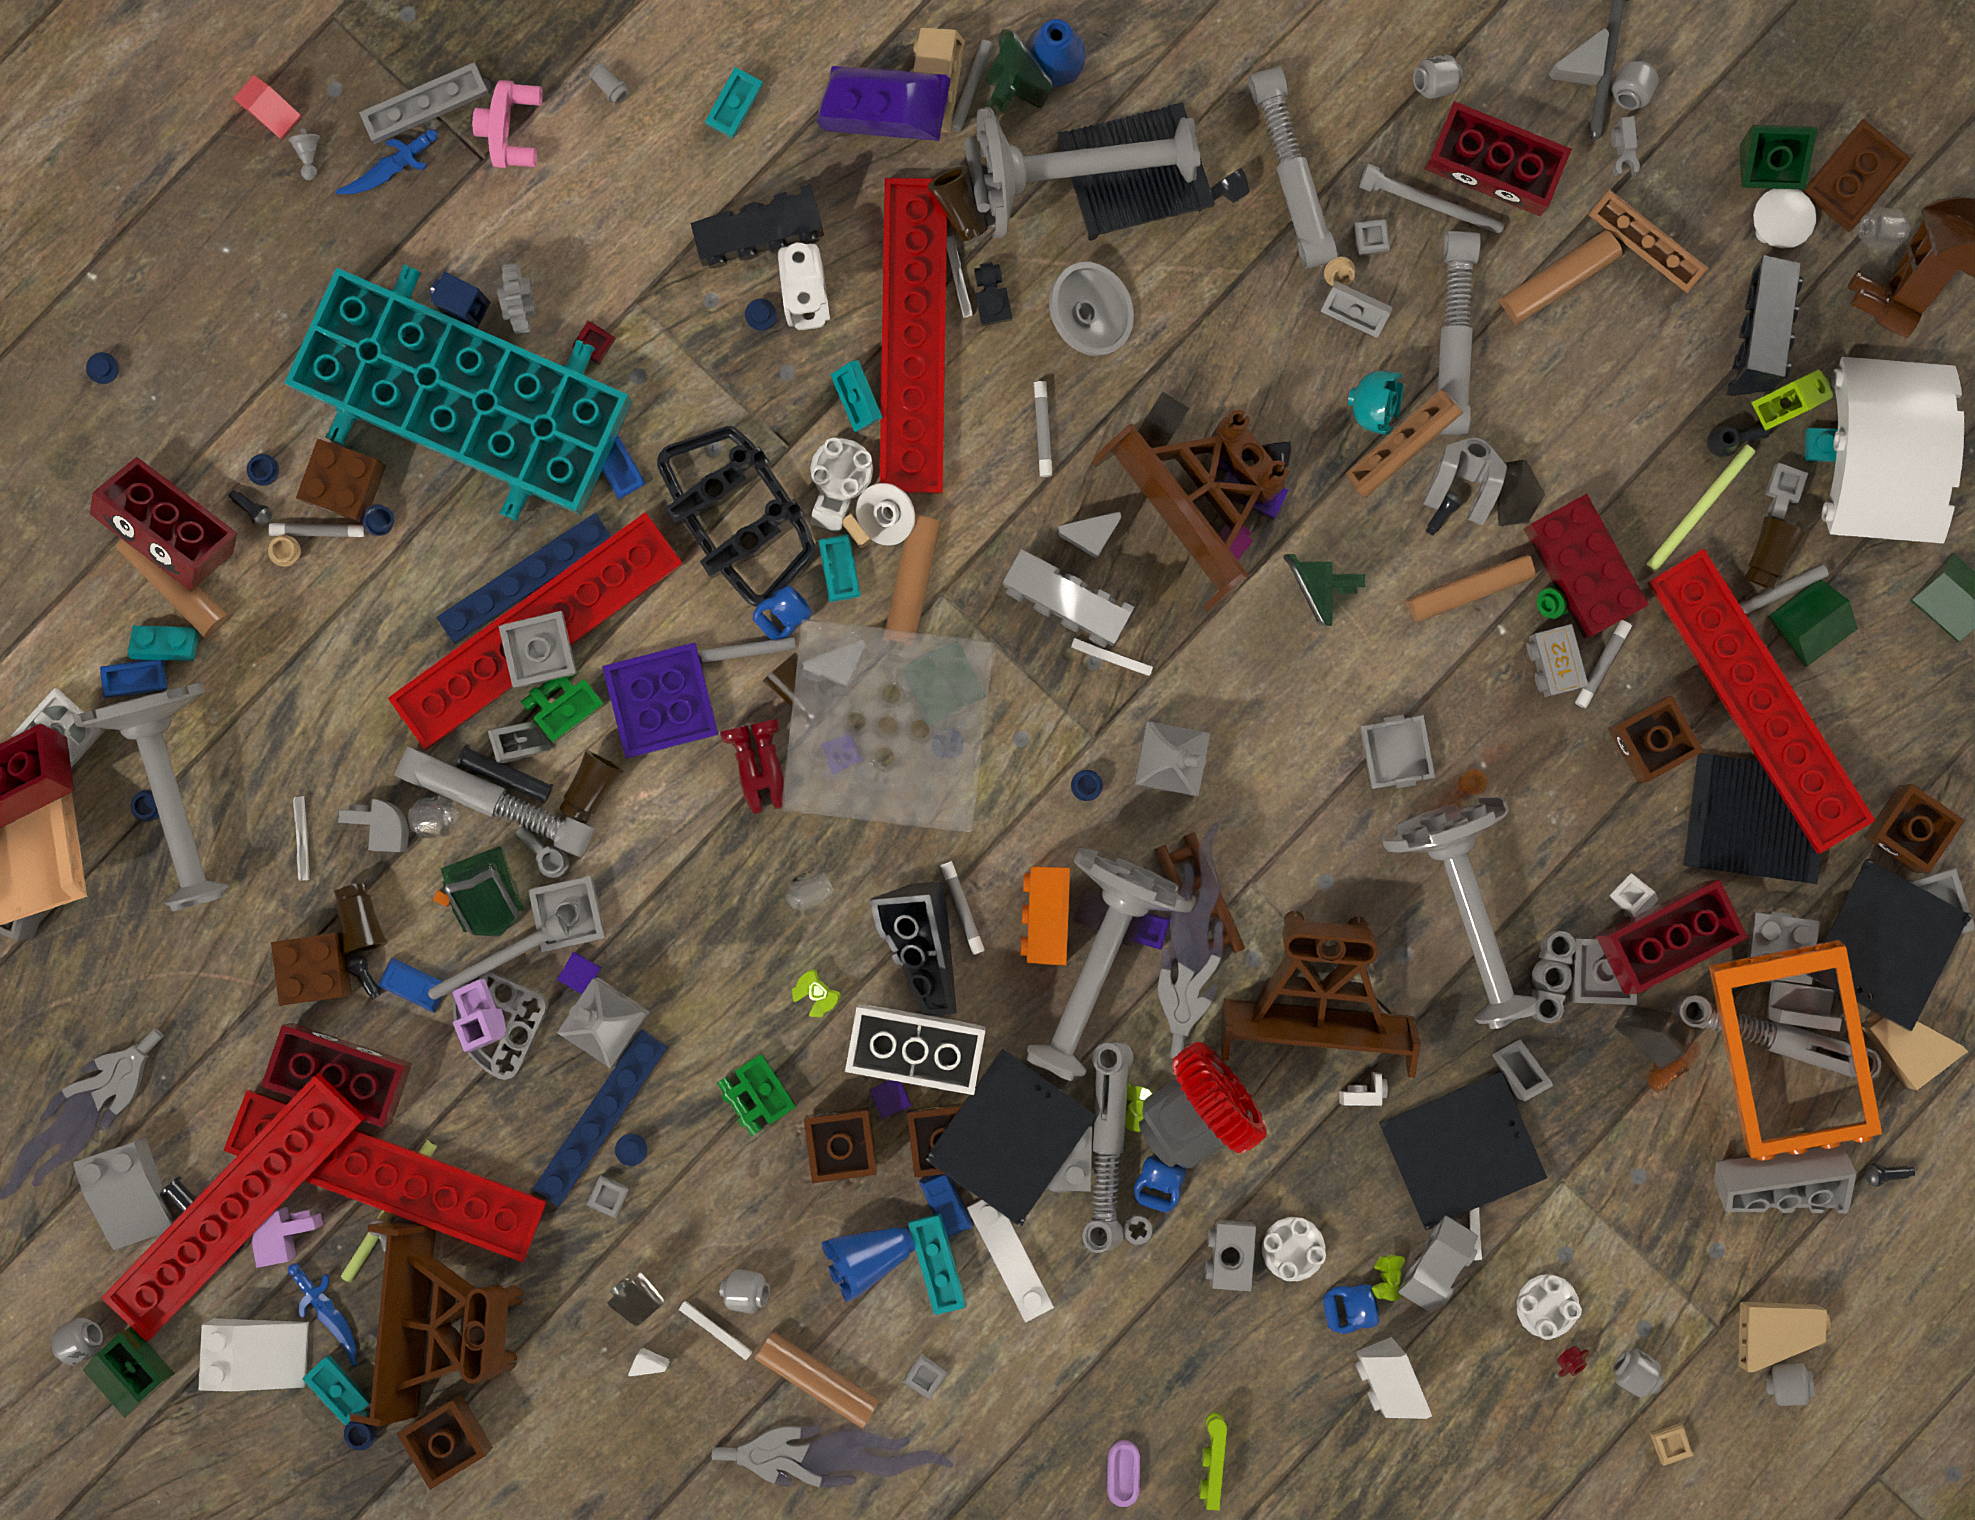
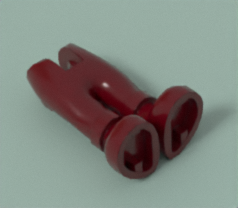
M778 719L751 725L758 745L757 752L761 762V774L758 772L754 750L751 748L748 726L721 731V740L724 743L732 744L737 750L735 757L736 761H738L740 783L745 800L752 813L758 814L763 812L762 798L758 789L767 787L770 789V798L775 810L784 808V778L776 755V746L772 744L773 736L780 728Z

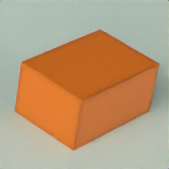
M437 890L433 901L449 907L451 901L447 894Z

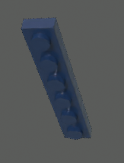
M594 513L436 618L451 641L457 644L520 603L606 541L611 535L599 516Z
M644 1029L640 1030L533 1187L534 1191L556 1206H561L668 1049L667 1045Z

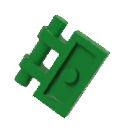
M575 675L547 681L539 688L537 686L533 687L528 691L530 694L520 701L527 711L537 704L542 708V711L535 715L533 719L553 744L604 706V703L585 679L575 686L569 681ZM561 687L565 693L550 703L546 697Z
M762 1053L734 1071L741 1081L736 1086H733L727 1076L717 1082V1085L723 1092L721 1097L725 1103H730L739 1117L737 1119L741 1127H746L751 1137L762 1130L756 1121V1118L760 1115H763L770 1125L797 1107ZM746 1090L757 1105L751 1110L748 1109L740 1097V1094Z

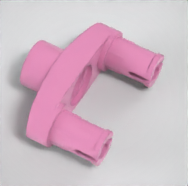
M499 80L494 90L490 109H474L472 121L473 134L476 137H488L493 167L507 168L508 165L536 167V148L509 146L508 136L511 107L514 104L541 106L543 99L541 86L516 85L514 81Z

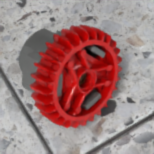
M1194 1042L1179 1052L1173 1058L1172 1063L1173 1073L1176 1076L1144 1099L1142 1113L1144 1119L1139 1122L1141 1133L1158 1158L1170 1167L1178 1164L1181 1167L1192 1168L1202 1160L1209 1159L1225 1146H1228L1230 1150H1234L1236 1153L1244 1154L1258 1145L1267 1134V1127L1262 1118V1113L1257 1109L1258 1105L1251 1098L1252 1095L1248 1093L1245 1085L1241 1083L1238 1076L1231 1070V1067L1218 1056L1216 1051H1212L1210 1046H1206L1205 1043Z

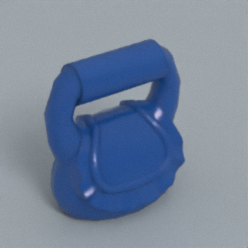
M786 586L776 591L771 598L759 603L753 612L752 620L771 640L788 637L795 631L798 625L807 622L812 616V610L797 590L791 586ZM770 609L772 614L782 622V625H785V628L779 631L762 611Z
M1157 1155L1147 1157L1143 1164L1142 1173L1134 1186V1196L1138 1204L1165 1213L1171 1211L1179 1203L1181 1185L1186 1177V1168L1178 1164L1170 1167L1161 1161ZM1146 1185L1150 1189L1154 1188L1165 1193H1171V1201L1141 1191Z
M1370 1285L1334 1287L1327 1291L1322 1298L1328 1328L1334 1332L1342 1334L1351 1333L1360 1328L1375 1327L1380 1322L1376 1297ZM1335 1295L1343 1296V1303L1347 1314L1346 1319H1348V1323L1343 1326L1340 1325Z

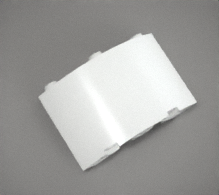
M1841 357L1838 369H1834L1831 376V387L1835 389L1837 399L1838 432H1836L1834 437V450L1837 451L1832 488L1829 500L1824 503L1822 509V519L1826 521L1829 533L1833 535L1944 543L1955 506L1949 505L1952 487H1959L1964 448V412L1957 411L1956 398L1962 396V390L1956 366Z

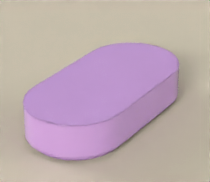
M1119 1440L1113 1443L1108 1451L1107 1493L1113 1504L1119 1507H1128L1134 1504L1139 1497L1140 1454L1134 1443L1128 1440Z

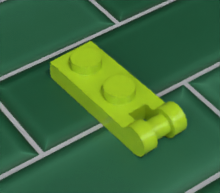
M1212 1412L1205 1419V1425L1210 1434L1209 1447H1203L1202 1466L1207 1467L1206 1479L1200 1480L1199 1499H1204L1206 1510L1219 1511L1227 1425L1221 1414Z

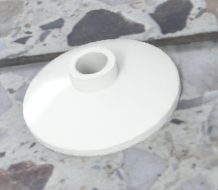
M889 483L874 484L865 489L858 499L856 506L857 520L872 541L881 545H895L904 541L912 532L915 524V510L910 498L897 486ZM887 507L892 510L893 516L888 514Z

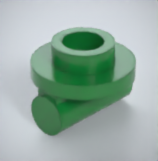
M1556 584L1542 590L1538 594L1537 607L1544 617L1556 619L1570 612L1567 607L1566 598L1557 588Z

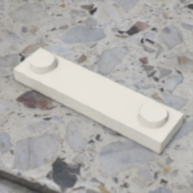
M981 1199L967 1206L1025 1323L1053 1309L1054 1306L1010 1220Z

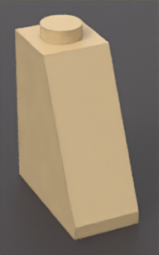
M1871 1011L1865 1017L1867 1021L1861 1025L1864 1034L1905 1088L1920 1089L1968 1052L1964 1046L1918 1021L1913 1030L1908 1031Z
M1740 1302L1738 1366L1747 1372H1756L1825 1343L1826 1333H1829L1831 1328L1830 1316L1827 1314V1310L1817 1304Z

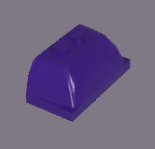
M832 66L829 81L821 98L816 121L824 131L939 141L951 79L943 74Z

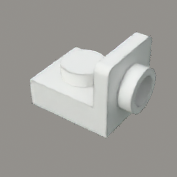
M1371 1072V1091H1367V1085H1348V1091H1339V1103L1342 1105L1382 1106V1098H1387L1388 1094L1387 1079H1382V1073Z

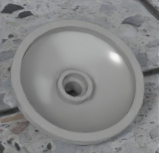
M1092 262L1073 264L1056 277L1050 291L1049 308L1054 326L1064 341L1075 350L1090 356H1103L1119 349L1129 338L1134 321L1132 301L1122 281L1108 268Z

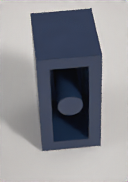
M444 272L441 278H437L434 281L430 290V295H432L430 301L443 314L477 329L491 304L479 288L447 272Z

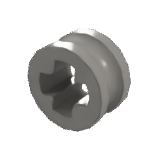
M1133 1214L1125 1220L1123 1232L1130 1243L1142 1245L1151 1238L1152 1226L1145 1216ZM1141 1221L1144 1223L1143 1229L1146 1230V1233L1144 1235L1138 1234L1136 1238L1132 1237V1230L1129 1229V1226L1131 1224L1137 1225Z

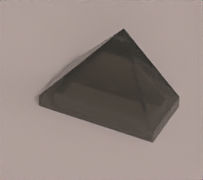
M1527 460L1504 462L1507 468L1504 482L1497 498L1498 526L1504 527L1529 523L1545 493Z

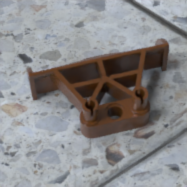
M1958 196L1940 199L1924 206L1921 210L1923 220L1889 282L1884 281L1880 283L1862 274L1860 271L1853 275L1847 287L1849 290L1856 292L1851 301V306H1855L1874 316L1877 324L1907 339L1917 327L1923 312L1958 269L1975 278V198Z
M1234 410L1230 413L1229 417L1223 418L1209 438L1151 448L1131 423L1118 433L1091 462L1096 468L1115 455L1210 578L1219 592L1203 606L1206 612L1233 594L1249 576L1229 549L1255 501L1259 503L1273 501L1283 489L1285 478L1289 473L1288 467L1282 469L1285 463L1282 461L1273 462L1247 428L1249 417L1247 415L1243 419L1242 417L1245 412L1242 410ZM1209 453L1206 469L1195 455ZM1241 455L1250 456L1254 461V465L1244 463ZM1219 456H1221L1241 484L1214 482ZM1176 459L1199 489L1188 496L1161 461ZM1204 497L1207 498L1231 529L1224 542L1195 506V503ZM1229 499L1246 501L1240 513Z
M1294 911L1288 912L1284 917L1285 926L1282 931L1286 956L1257 1000L1223 999L1221 1025L1222 1060H1229L1231 1039L1406 1055L1408 1077L1415 1078L1421 1044L1414 1017L1386 1014L1380 1011L1366 965L1373 963L1378 956L1375 935L1368 928L1367 921L1363 917H1360V923L1357 917H1353L1348 921V924L1305 921L1303 914L1297 911V917L1294 916ZM1327 940L1337 941L1332 946L1323 945V943ZM1309 961L1340 965L1322 980ZM1296 967H1298L1305 977L1291 975ZM1360 972L1363 983L1349 982ZM1278 994L1317 998L1315 1007L1277 1004L1273 1002ZM1327 999L1368 1002L1371 1004L1373 1012L1326 1008Z
M407 1222L368 1224V1232L387 1235L371 1409L350 1413V1421L380 1427L415 1418L419 1414L421 1384L459 1371L466 1382L470 1384L494 1379L501 1372L510 1371L516 1367L517 1363H509L510 1361L517 1360L516 1354L512 1350H504L508 1307L521 1304L523 1299H515L517 1296H523L520 1287L513 1285L503 1288L500 1285H491L475 1288L433 1257L436 1232L434 1229L418 1223ZM432 1280L434 1281L432 1296L431 1318H429L428 1307L430 1286ZM464 1317L463 1335L461 1336L452 1324ZM427 1330L429 1331L426 1371L425 1375H422Z

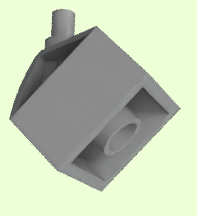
M1147 721L1144 726L1133 785L1186 796H1199L1210 733Z
M598 977L592 979L576 1005L571 1007L568 1017L557 1033L609 1068L617 1065L651 1012Z

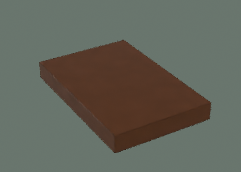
M1862 119L1802 192L1810 198L1813 204L1847 232H1850L1912 158L1866 120Z

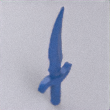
M429 129L426 135L423 133L407 146L396 139L386 140L385 143L389 147H395L399 151L392 156L383 157L367 173L352 183L337 189L335 193L356 194L370 190L389 180L393 173L401 172L407 163L417 170L426 169L427 165L423 162H417L415 155L431 144L430 141L434 142L438 139L437 131Z
M290 1264L288 1273L294 1276L293 1280L305 1294L299 1304L300 1316L306 1315L308 1304L311 1303L316 1309L318 1319L337 1338L348 1355L352 1366L355 1367L357 1365V1356L352 1332L341 1312L334 1308L332 1299L327 1298L323 1294L330 1284L329 1275L324 1274L321 1285L316 1287L303 1270L300 1272L301 1268L298 1264Z

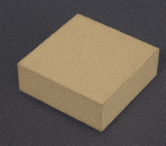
M849 514L842 520L843 527L860 549H864L871 543L870 538L852 514Z
M1681 1423L1650 1433L1660 1464L1663 1466L1694 1456L1684 1426Z

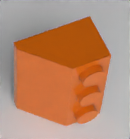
M1030 867V873H1024L1023 892H1029V905H1022V924H1028L1027 937H1021V956H1027V963L1066 965L1070 868Z

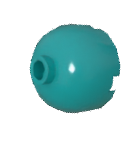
M1381 370L1373 371L1359 381L1357 388H1351L1348 405L1353 406L1354 418L1362 428L1384 435H1389L1393 431L1394 427L1389 426L1391 417L1393 416L1398 419L1403 398V383L1397 382V379L1403 377L1401 373Z

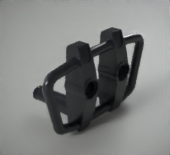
M724 426L664 447L658 455L657 467L673 499V502L665 510L676 527L683 523L686 524L706 554L700 560V563L709 577L713 579L722 574L741 597L754 607H757L762 601L771 598L779 589L788 586L814 556L815 544L810 529L804 520L806 515L796 500L790 499L770 469L771 463L760 446L756 447L736 427ZM728 438L731 439L737 446L730 450V463L713 473L705 475L700 482L684 493L670 466V459ZM760 475L775 498L766 504V515L750 525L740 528L736 534L716 548L696 517L717 505L724 504L732 495ZM713 482H720L723 484L722 493L716 497L709 496L707 494L708 486ZM794 527L798 533L803 550L763 594H756L736 572L734 567L759 556L767 547ZM748 534H754L758 537V544L753 549L742 547V540Z

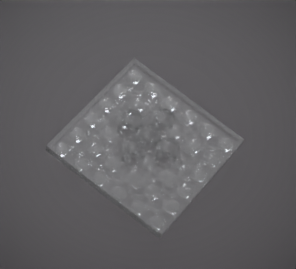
M802 619L781 810L972 833L994 641ZM888 685L897 686L901 691V697L896 701L888 700L884 695V688ZM852 713L862 714L866 721L865 726L862 728L852 727L849 723V715ZM885 716L893 717L897 722V729L893 732L884 731L880 726V720ZM917 720L925 721L929 726V732L924 736L916 735L912 731V723ZM881 748L890 749L894 755V760L890 763L880 762L877 758V751Z

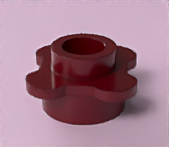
M1573 1346L1564 1351L1557 1359V1363L1562 1368L1559 1372L1560 1377H1564L1568 1373L1575 1376L1582 1372L1587 1366L1585 1359L1590 1354L1588 1349L1581 1352L1577 1346Z

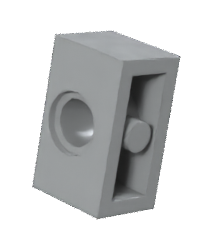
M1215 1220L1214 1228L1209 1227L1207 1246L1213 1248L1212 1260H1206L1205 1279H1210V1285L1213 1289L1251 1292L1256 1226L1252 1222ZM1228 1247L1238 1250L1236 1260L1231 1263H1226L1221 1259L1222 1252Z

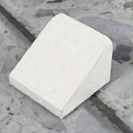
M820 492L812 511L811 524L840 533L843 527L842 520L847 515L852 499L837 500L829 498Z
M1632 873L1609 895L1631 918L1651 909L1658 901L1655 891Z
M643 1348L636 1355L628 1376L665 1372L670 1361Z

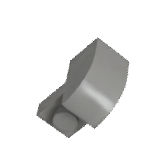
M372 799L371 812H369V805L350 804L349 810H339L338 823L370 825L368 850L407 853L408 823L402 811L394 804Z

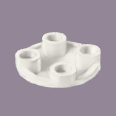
M1772 189L1764 193L1756 203L1753 213L1754 227L1756 228L1758 240L1781 249L1794 248L1804 243L1812 234L1816 223L1815 207L1810 198L1797 189Z
M830 438L814 454L810 470L812 481L821 493L829 498L846 500L858 496L867 488L871 482L873 465L869 452L856 441L844 438Z
M1287 1217L1278 1220L1267 1230L1263 1238L1262 1255L1266 1266L1274 1275L1285 1281H1301L1310 1278L1319 1270L1321 1264L1324 1263L1326 1259L1325 1243L1321 1232L1313 1223L1303 1218Z
M1553 1274L1539 1275L1529 1280L1520 1290L1517 1299V1315L1522 1326L1531 1334L1545 1340H1551L1568 1332L1582 1313L1579 1298L1573 1286L1564 1278Z

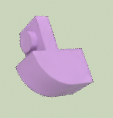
M479 979L452 991L462 1017L454 1021L453 1024L464 1052L475 1051L504 1037L506 1030L502 1009H496L485 979Z
M287 1207L276 1210L253 1234L252 1246L256 1268L288 1262L297 1257L292 1234L315 1230L323 1226L321 1213L310 1215V1209L290 1213L291 1219H289Z

